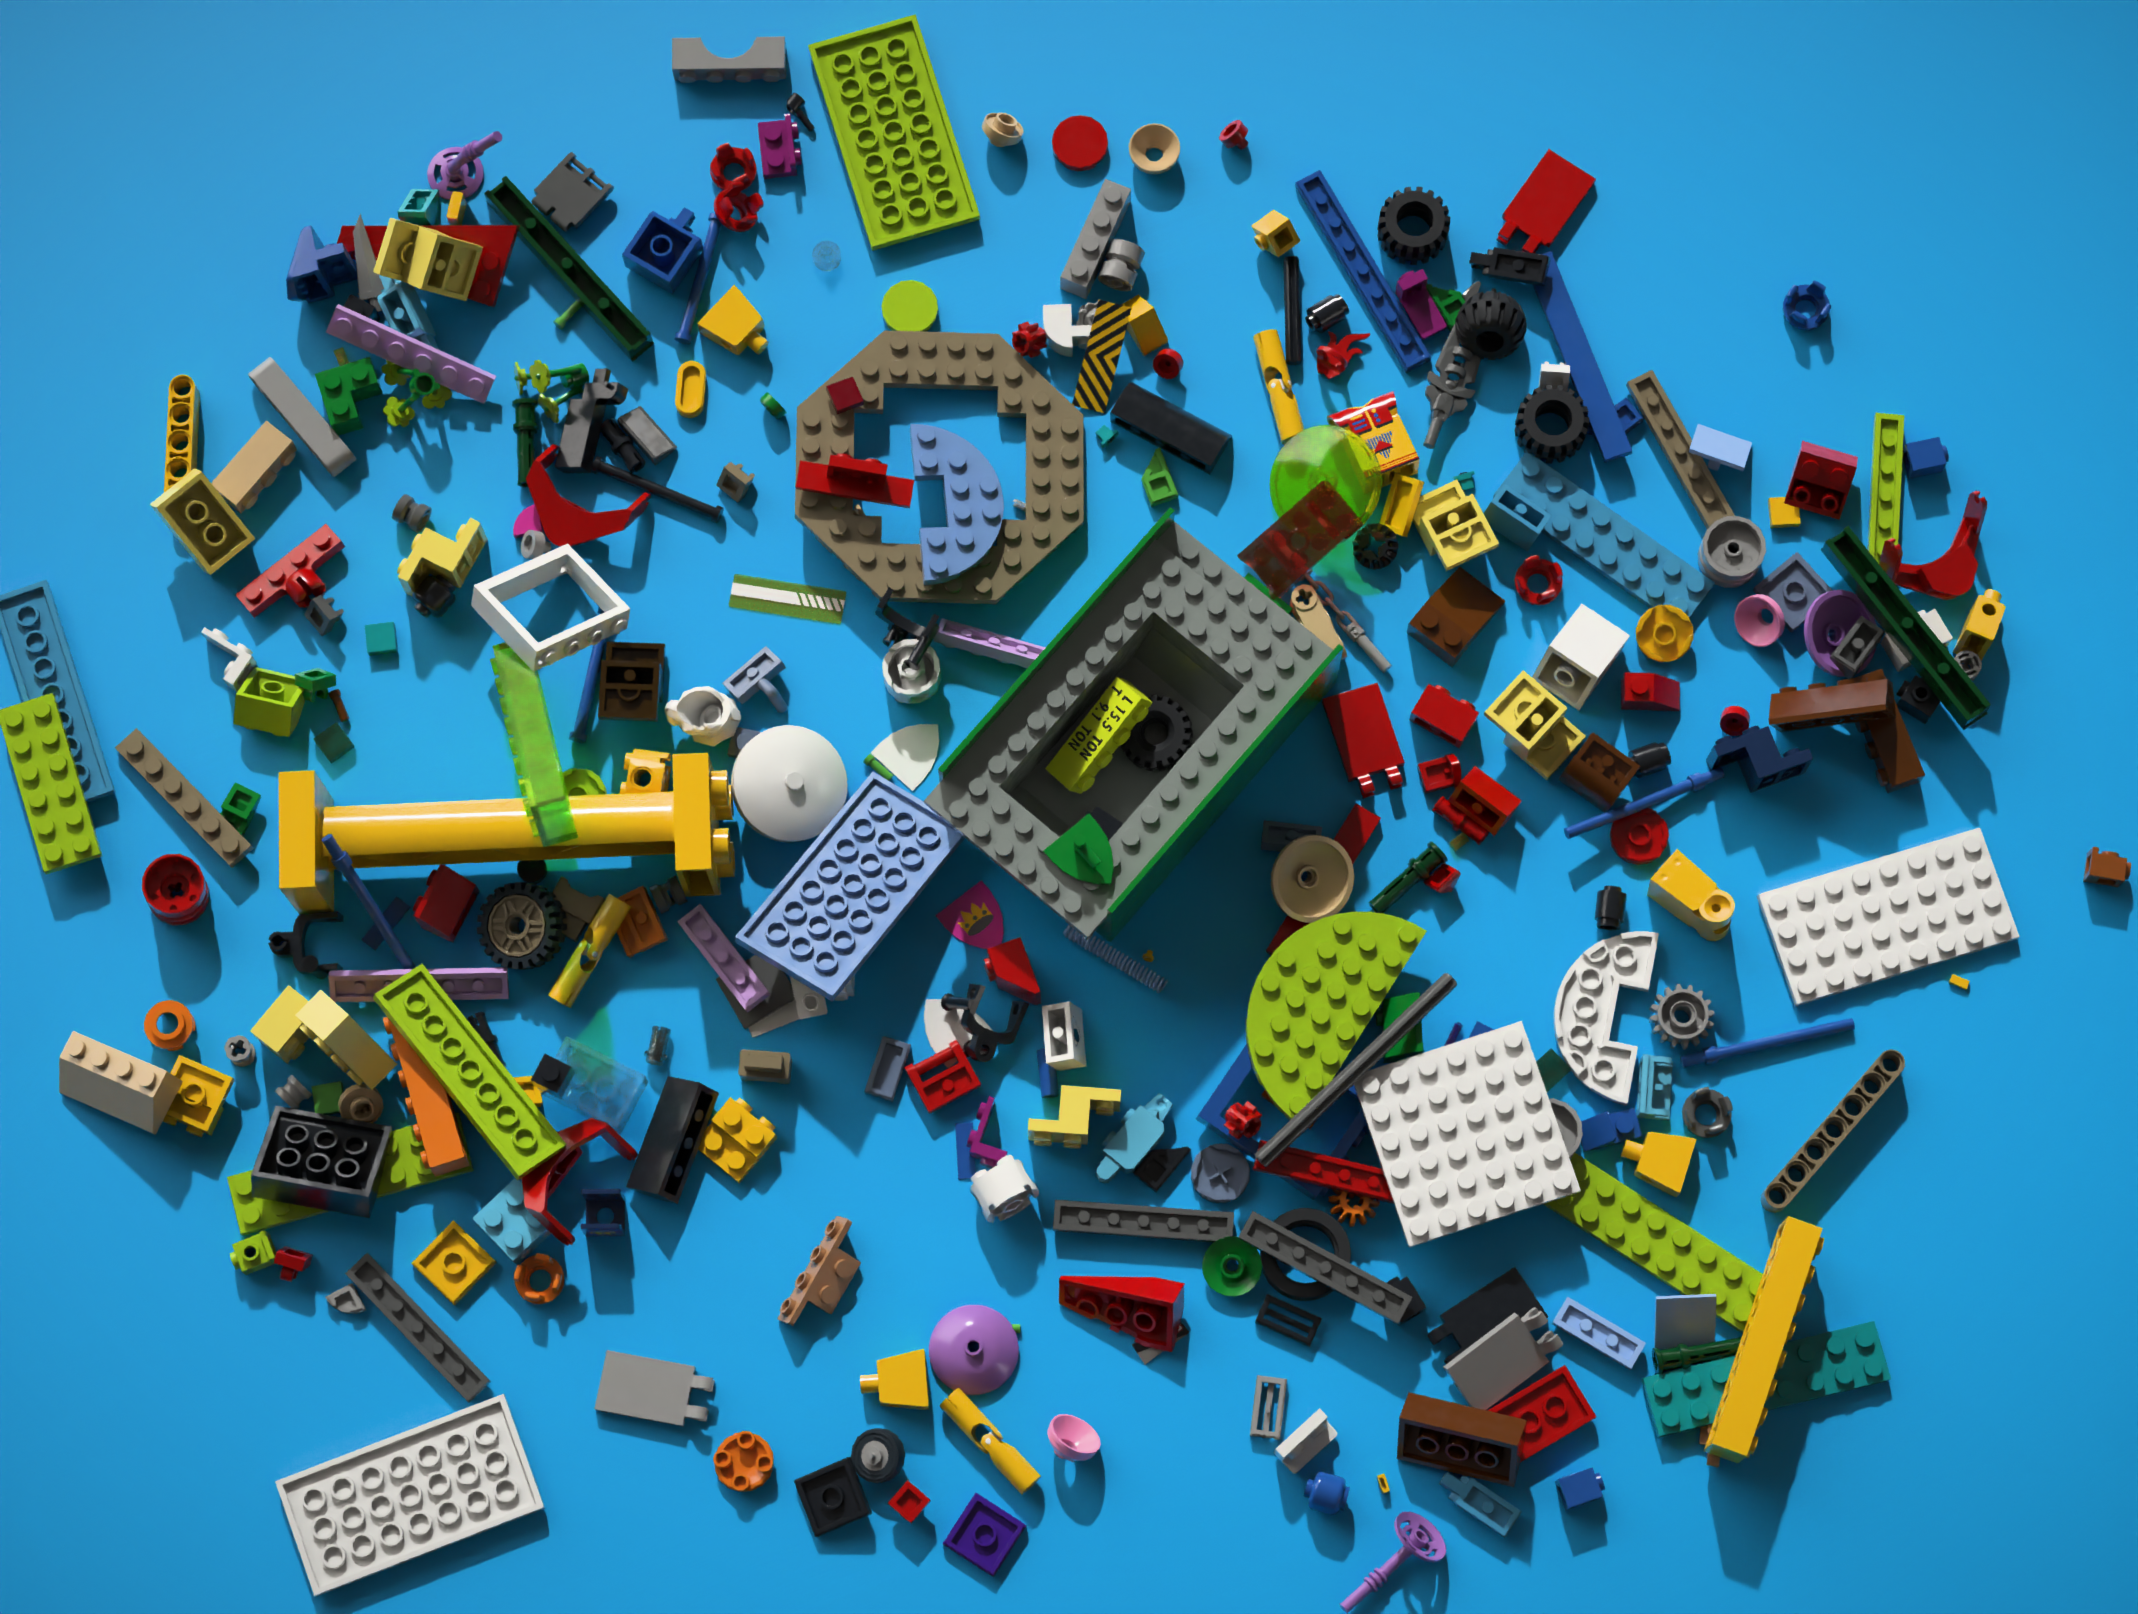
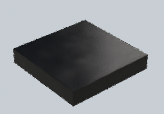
M851 1457L844 1458L794 1480L815 1537L822 1536L872 1514Z

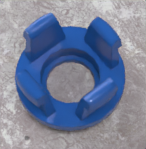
M1815 280L1810 285L1797 286L1794 284L1783 301V313L1786 320L1792 326L1801 330H1813L1820 327L1827 320L1831 309L1829 299L1825 294L1826 287ZM1802 300L1811 301L1816 308L1815 315L1807 318L1795 311L1796 304Z

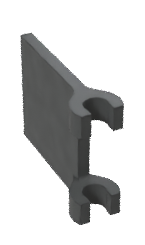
M756 955L746 960V963L771 995L749 1012L743 1008L720 977L716 978L745 1030L795 1000L792 984L786 974Z

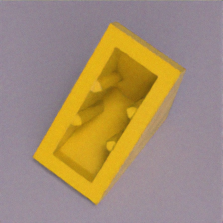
M1139 294L1121 304L1131 308L1126 329L1144 356L1168 343V338L1154 307Z

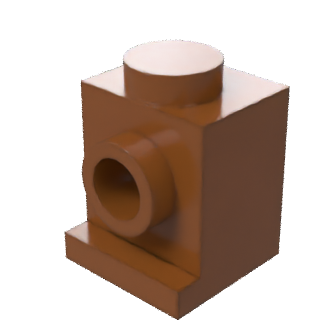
M2092 847L2087 853L2083 882L2119 887L2125 880L2129 879L2131 863L2127 862V858L2119 857L2118 853L2112 851H2103L2099 854L2098 847Z

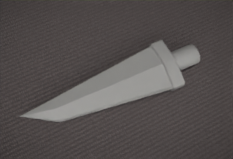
M360 214L353 231L358 295L361 300L368 299L369 304L375 306L377 312H380L382 309L377 298L378 295L382 294L381 290L384 287L379 275L373 272L376 258Z

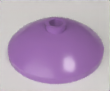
M1833 590L1820 595L1809 607L1804 622L1805 643L1812 660L1821 670L1836 677H1845V675L1832 662L1830 656L1860 616L1876 625L1872 614L1857 595L1850 591ZM1875 650L1857 673L1867 667L1874 656Z
M965 1305L948 1312L935 1326L929 1342L930 1362L937 1377L950 1389L956 1390L960 1388L966 1395L986 1394L1002 1386L1012 1375L1019 1356L1018 1339L1011 1323L998 1311L983 1305ZM971 1342L978 1343L979 1349L977 1352H970L968 1350V1345Z

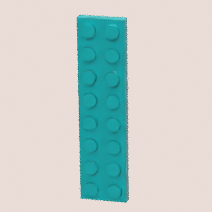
M1875 1322L1859 1324L1784 1344L1783 1350L1787 1351V1355L1782 1368H1779L1777 1373L1774 1374L1773 1379L1778 1380L1773 1396L1765 1401L1764 1407L1768 1408L1769 1411L1891 1380ZM1735 1355L1688 1367V1369L1681 1368L1641 1379L1657 1438L1713 1423Z

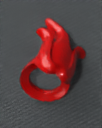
M1328 331L1330 342L1327 346H1320L1316 350L1318 373L1325 374L1327 379H1332L1343 372L1353 355L1363 353L1358 348H1352L1347 352L1348 347L1353 342L1367 339L1370 333L1346 335L1336 345V335Z

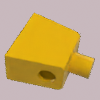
M735 285L697 323L699 332L703 336L735 355L741 354L747 346L759 355L769 344V341L760 335L765 327L763 318Z
M1987 589L1984 595H1978L1968 613L1953 653L1958 654L1966 650L1972 651L1982 661L1995 638L2006 608L2004 604L2000 603L2002 595L1998 591Z
M1648 1132L1644 1138L1643 1145L1626 1139L1621 1157L1637 1162L1634 1171L1635 1177L1671 1196L1677 1197L1681 1192L1697 1139Z
M924 1349L877 1360L878 1374L860 1376L861 1394L879 1392L881 1406L929 1410L926 1355Z

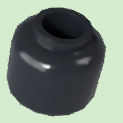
M439 574L436 577L427 576L412 594L413 599L417 602L414 608L426 618L430 614L437 618L442 617L455 602L456 597L453 592L456 589Z

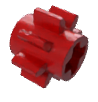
M1029 322L1019 324V330L1012 332L1014 349L1022 357L1029 355L1030 358L1041 355L1040 349L1047 347L1045 344L1047 340L1046 332L1039 327L1038 323L1030 325Z
M1249 1101L1244 1106L1237 1102L1227 1110L1224 1126L1238 1140L1242 1135L1250 1138L1259 1131L1262 1114Z

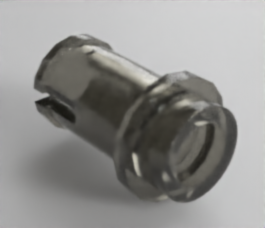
M653 1026L648 1051L644 1052V1056H646L647 1063L661 1066L668 1058L665 1053L671 1030L665 1027H661L658 1030V1026Z

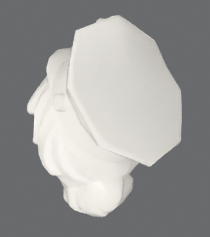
M709 686L695 687L684 691L679 700H670L664 708L667 721L671 725H679L683 732L692 735L694 742L713 747L734 736L741 721L740 711L734 699L719 693L716 689Z

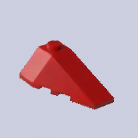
M1061 1276L1059 1278V1304L1089 1319L1097 1318L1111 1325L1109 1329L1116 1333H1119L1121 1330L1135 1337L1134 1342L1142 1346L1173 1352L1184 1309L1185 1283L1157 1277Z

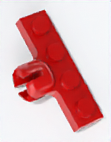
M325 524L240 590L235 596L254 618L284 595H289L299 607L308 608L311 602L308 596L313 593L315 597L319 595L324 597L326 590L325 584L315 571L343 549L345 545L330 527Z

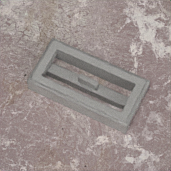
M1257 1375L1250 1436L1280 1440L1287 1379ZM1263 1382L1268 1383L1263 1430H1257ZM1274 1384H1278L1280 1389L1275 1431L1271 1432L1269 1431L1273 1390Z

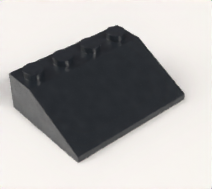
M275 1106L251 1173L252 1196L370 1218L378 1195L392 1127Z

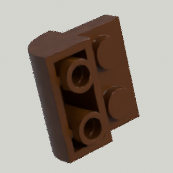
M1592 732L1578 753L1572 758L1560 776L1559 781L1602 812H1607L1612 808L1641 766Z

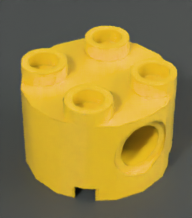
M636 748L633 750V753H626L624 770H628L627 782L621 783L620 794L668 792L671 766H666L665 761L671 760L670 753ZM649 772L651 775L650 783L642 787L640 778L644 773Z

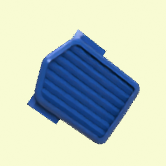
M311 225L304 227L300 232L286 278L287 299L297 302L306 300L309 304L335 296L334 286L357 279L356 264L343 243H332L324 246Z

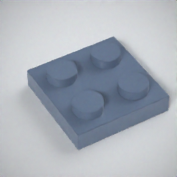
M1798 552L1753 589L1755 594L1768 596L1780 606L1785 619V627L1791 633L1805 622L1809 607L1815 599L1823 593L1833 591Z

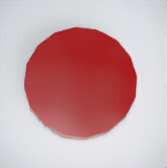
M1083 115L1071 116L1060 122L1054 130L1052 138L1053 154L1067 169L1075 171L1090 170L1106 156L1108 148L1107 133L1101 123L1092 117Z
M1646 808L1614 821L1611 825L1609 836L1611 846L1617 856L1628 863L1641 865L1651 863L1660 857L1667 846L1669 832L1664 819L1653 809Z

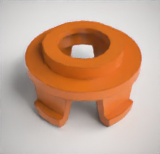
M166 1000L155 1004L148 1011L144 1020V1031L147 1038L155 1046L168 1049V1051L182 1049L183 1044L189 1039L192 1031L196 1030L195 1020L188 1008L182 1003L173 1000ZM165 1013H172L178 1019L176 1030L170 1034L161 1033L157 1028L158 1018Z
M536 1253V1255L525 1259L521 1264L517 1265L514 1272L515 1286L518 1293L526 1301L533 1304H546L553 1301L561 1293L564 1286L565 1277L562 1267L555 1259L546 1254ZM537 1270H545L551 1276V1284L544 1291H536L530 1285V1277Z

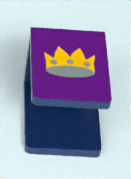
M582 1189L581 1195L586 1201V1224H581V1230L586 1237L625 1236V1196L621 1189ZM609 1208L613 1211L614 1219L610 1224H600L597 1221V1213L601 1209Z

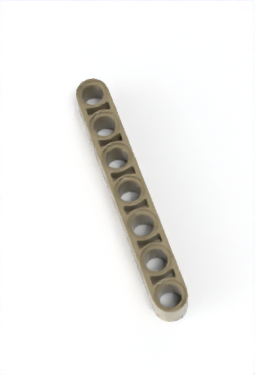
M1892 1049L1886 1050L1875 1060L1761 1194V1204L1765 1210L1773 1213L1782 1211L1900 1075L1905 1067V1059L1900 1052ZM1883 1059H1891L1896 1065V1071H1887L1883 1067ZM1864 1081L1874 1082L1877 1086V1093L1867 1092L1864 1088ZM1845 1103H1854L1858 1107V1115L1848 1114L1845 1110ZM1829 1124L1837 1126L1840 1136L1837 1138L1829 1136L1826 1126ZM1810 1146L1818 1148L1821 1158L1818 1160L1810 1158L1807 1148ZM1791 1168L1799 1170L1802 1174V1181H1792L1788 1176V1170ZM1773 1190L1780 1192L1783 1196V1203H1773L1769 1198V1192Z

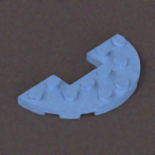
M910 424L914 481L943 480L947 527L920 528L919 530L923 584L934 585L958 578L960 574L970 568H975L988 555L999 535L1004 513V499L995 470L974 445L957 434L942 428L923 424Z

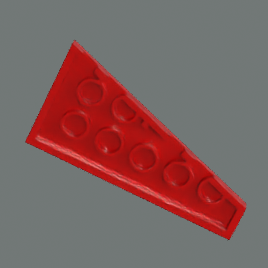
M419 225L483 247L467 298L495 307L520 225ZM342 226L337 244L342 242L351 258L356 260L353 236L355 226ZM365 226L377 261L387 226Z

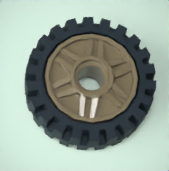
M528 882L508 883L504 887L495 889L494 894H489L486 898L488 902L482 904L480 908L483 911V915H478L477 922H481V927H477V934H482L479 942L481 946H486L484 952L487 956H492L491 960L502 964L501 966L520 970L541 967L545 965V962L551 961L554 958L553 954L558 953L562 948L559 946V943L564 942L566 937L562 935V932L567 930V924L563 923L566 914L560 910L563 906L560 901L555 900L556 895L553 892L547 891V888ZM523 919L525 922V929L521 933V931L519 930V922Z

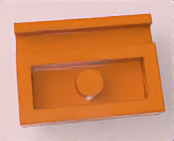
M638 887L618 897L619 900L631 906L617 930L627 957L631 958L639 952H644L668 940L646 887Z

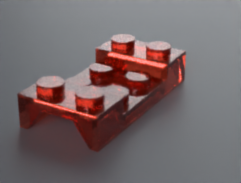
M1324 480L1237 556L1256 572L1269 589L1270 597L1275 600L1288 592L1300 581L1301 577L1339 544L1344 543L1364 523L1328 480Z

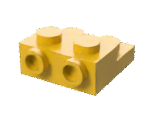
M179 1055L171 1074L183 1081L163 1122L175 1126L178 1121L187 1125L186 1131L202 1138L204 1133L212 1136L224 1110L222 1106L235 1079Z
M730 1097L711 1119L712 1122L706 1128L698 1150L736 1182L740 1183L777 1139L776 1134L773 1132L776 1127L765 1117L762 1116L758 1120L750 1114L753 1108L743 1099L739 1098L735 1101Z

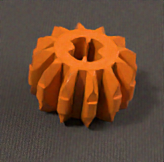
M1332 1189L1338 1196H1329L1328 1202L1338 1205L1331 1208L1330 1212L1331 1214L1342 1213L1338 1219L1340 1224L1348 1217L1350 1218V1227L1355 1226L1356 1218L1364 1226L1367 1223L1365 1215L1370 1218L1375 1217L1376 1213L1370 1207H1379L1380 1201L1356 1195L1360 1198L1358 1203L1362 1205H1354L1352 1208L1348 1205L1350 1200L1346 1198L1352 1199L1355 1197V1194Z

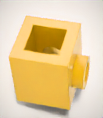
M1272 210L1251 226L1256 234L1254 241L1262 251L1267 250L1277 257H1280L1300 242L1290 219L1275 210Z

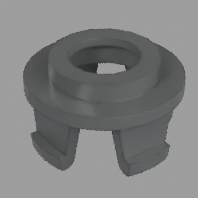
M1708 1087L1700 1088L1686 1099L1682 1108L1683 1122L1687 1129L1696 1136L1702 1138L1716 1137L1723 1133L1730 1124L1731 1111H1733L1732 1103L1728 1096L1724 1097L1721 1093ZM1708 1104L1714 1107L1717 1114L1715 1122L1711 1125L1700 1124L1695 1117V1111L1698 1106Z

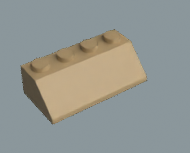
M75 1031L72 1032L59 1057V1093L156 1135L183 1081L164 1069Z

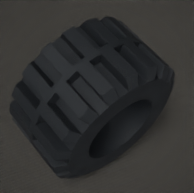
M1405 187L1404 193L1397 190L1393 193V198L1388 197L1385 200V204L1380 211L1377 228L1378 241H1382L1381 248L1383 251L1389 250L1388 256L1394 259L1397 256L1399 263L1405 264V260L1411 261L1410 265H1417L1418 260H1421L1422 264L1429 262L1430 256L1433 259L1436 258L1439 250L1442 251L1445 247L1450 226L1447 205L1442 206L1443 199L1440 196L1436 199L1433 197V191L1422 192L1423 187H1417L1416 191H1411V187ZM1417 216L1427 222L1430 230L1420 236H1410L1405 234L1397 223L1404 217Z
M1552 384L1545 385L1543 391L1538 387L1534 389L1532 395L1528 393L1524 398V402L1520 404L1514 430L1515 437H1519L1518 445L1520 447L1525 446L1524 453L1527 451L1528 453H1533L1536 458H1545L1546 463L1552 464L1553 459L1557 458L1558 463L1565 460L1566 456L1569 458L1574 456L1576 450L1579 451L1589 426V417H1587L1589 411L1587 406L1582 407L1584 400L1580 396L1575 398V391L1571 389L1568 392L1563 391L1564 386L1558 385L1557 389H1552ZM1544 413H1554L1566 421L1568 430L1560 435H1548L1538 428L1535 419Z

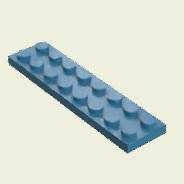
M1527 451L1493 495L1494 498L1505 483L1551 514V518L1541 531L1543 534L1648 608L1657 605H1672L1680 608L1690 618L1715 584L1704 574Z
M43 580L0 595V629L23 702L50 693L55 695L87 803L116 793L49 582Z

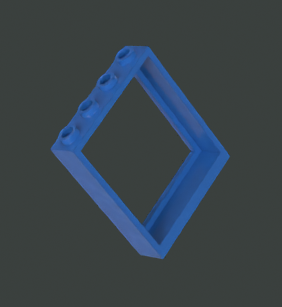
M1246 1044L1196 1117V1120L1255 1160L1259 1142L1244 1135L1239 1140L1236 1139L1224 1126L1226 1120L1220 1116L1252 1069ZM1338 1070L1334 1078L1341 1072V1070ZM1353 1085L1347 1091H1349L1358 1098L1355 1087ZM1362 1109L1331 1153V1157L1348 1161L1349 1157L1345 1154L1351 1145L1357 1148L1366 1135L1362 1131L1366 1125ZM1280 1177L1312 1200L1318 1194L1324 1197L1329 1188Z

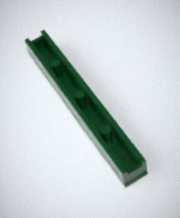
M504 176L502 182L493 190H487L484 193L488 205L507 225H520L517 234L520 240L573 298L582 305L584 310L632 362L654 345L651 333L507 176Z
M1847 526L1840 534L1831 540L1828 539L1824 543L1823 548H1821L1822 553L1961 728L1965 730L1987 715L1991 704L1850 527Z

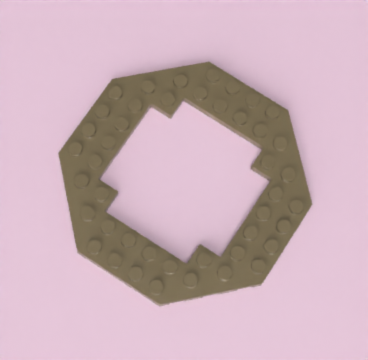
M884 330L797 407L795 487L800 460L829 465L830 455L848 454L854 459V413L883 414V388L997 391V417L1026 418L1025 520L1003 519L999 535L996 538V546L991 547L988 555L975 568H970L956 579L934 585H924L920 544L881 543L882 516L853 515V499L795 489V519L802 526L805 525L831 554L833 553L844 563L843 566L859 581H862L879 601H881L890 587L894 591L888 602L997 604L1005 597L1008 591L1024 580L1041 561L1047 559L1057 550L1063 541L1083 526V414L999 334ZM853 376L864 400V405L836 414L826 391V386Z

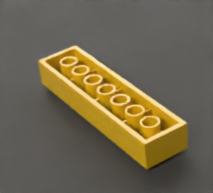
M1787 1216L1779 1225L1704 1448L1705 1452L1735 1463H1740L1744 1458H1749L1750 1454L1753 1455L1759 1438L1754 1436L1755 1431L1758 1430L1760 1425H1763L1768 1412V1408L1764 1407L1765 1401L1773 1396L1778 1380L1773 1379L1774 1374L1777 1373L1779 1368H1782L1787 1355V1351L1783 1350L1784 1344L1786 1345L1787 1341L1792 1339L1796 1328V1323L1792 1322L1793 1316H1796L1797 1312L1801 1311L1806 1295L1801 1293L1802 1289L1805 1288L1807 1283H1810L1814 1274L1815 1266H1812L1811 1262L1815 1259L1816 1255L1820 1254L1823 1247L1824 1238L1820 1237L1823 1228Z

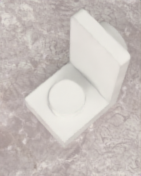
M204 628L201 633L207 641L237 658L227 665L223 680L228 687L238 692L252 669L257 665L251 656L253 652L241 643H238L237 646L228 642L229 637L218 629L214 628L211 632Z
M790 976L799 1019L827 1014L825 997Z

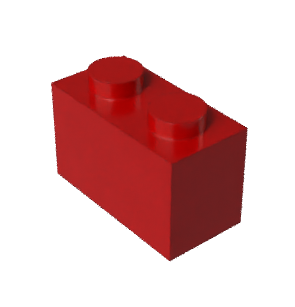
M1428 684L1412 710L1409 720L1460 749L1477 721L1479 712L1475 710L1476 707L1472 703L1463 699L1458 701L1451 697V693L1446 688L1440 685L1434 687Z
M1476 766L1460 781L1448 799L1451 804L1494 836L1509 821L1521 803L1519 798Z

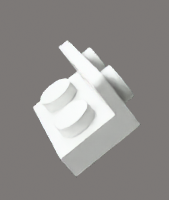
M1320 1408L1274 1451V1454L1293 1474L1301 1470L1338 1434L1328 1423V1416Z

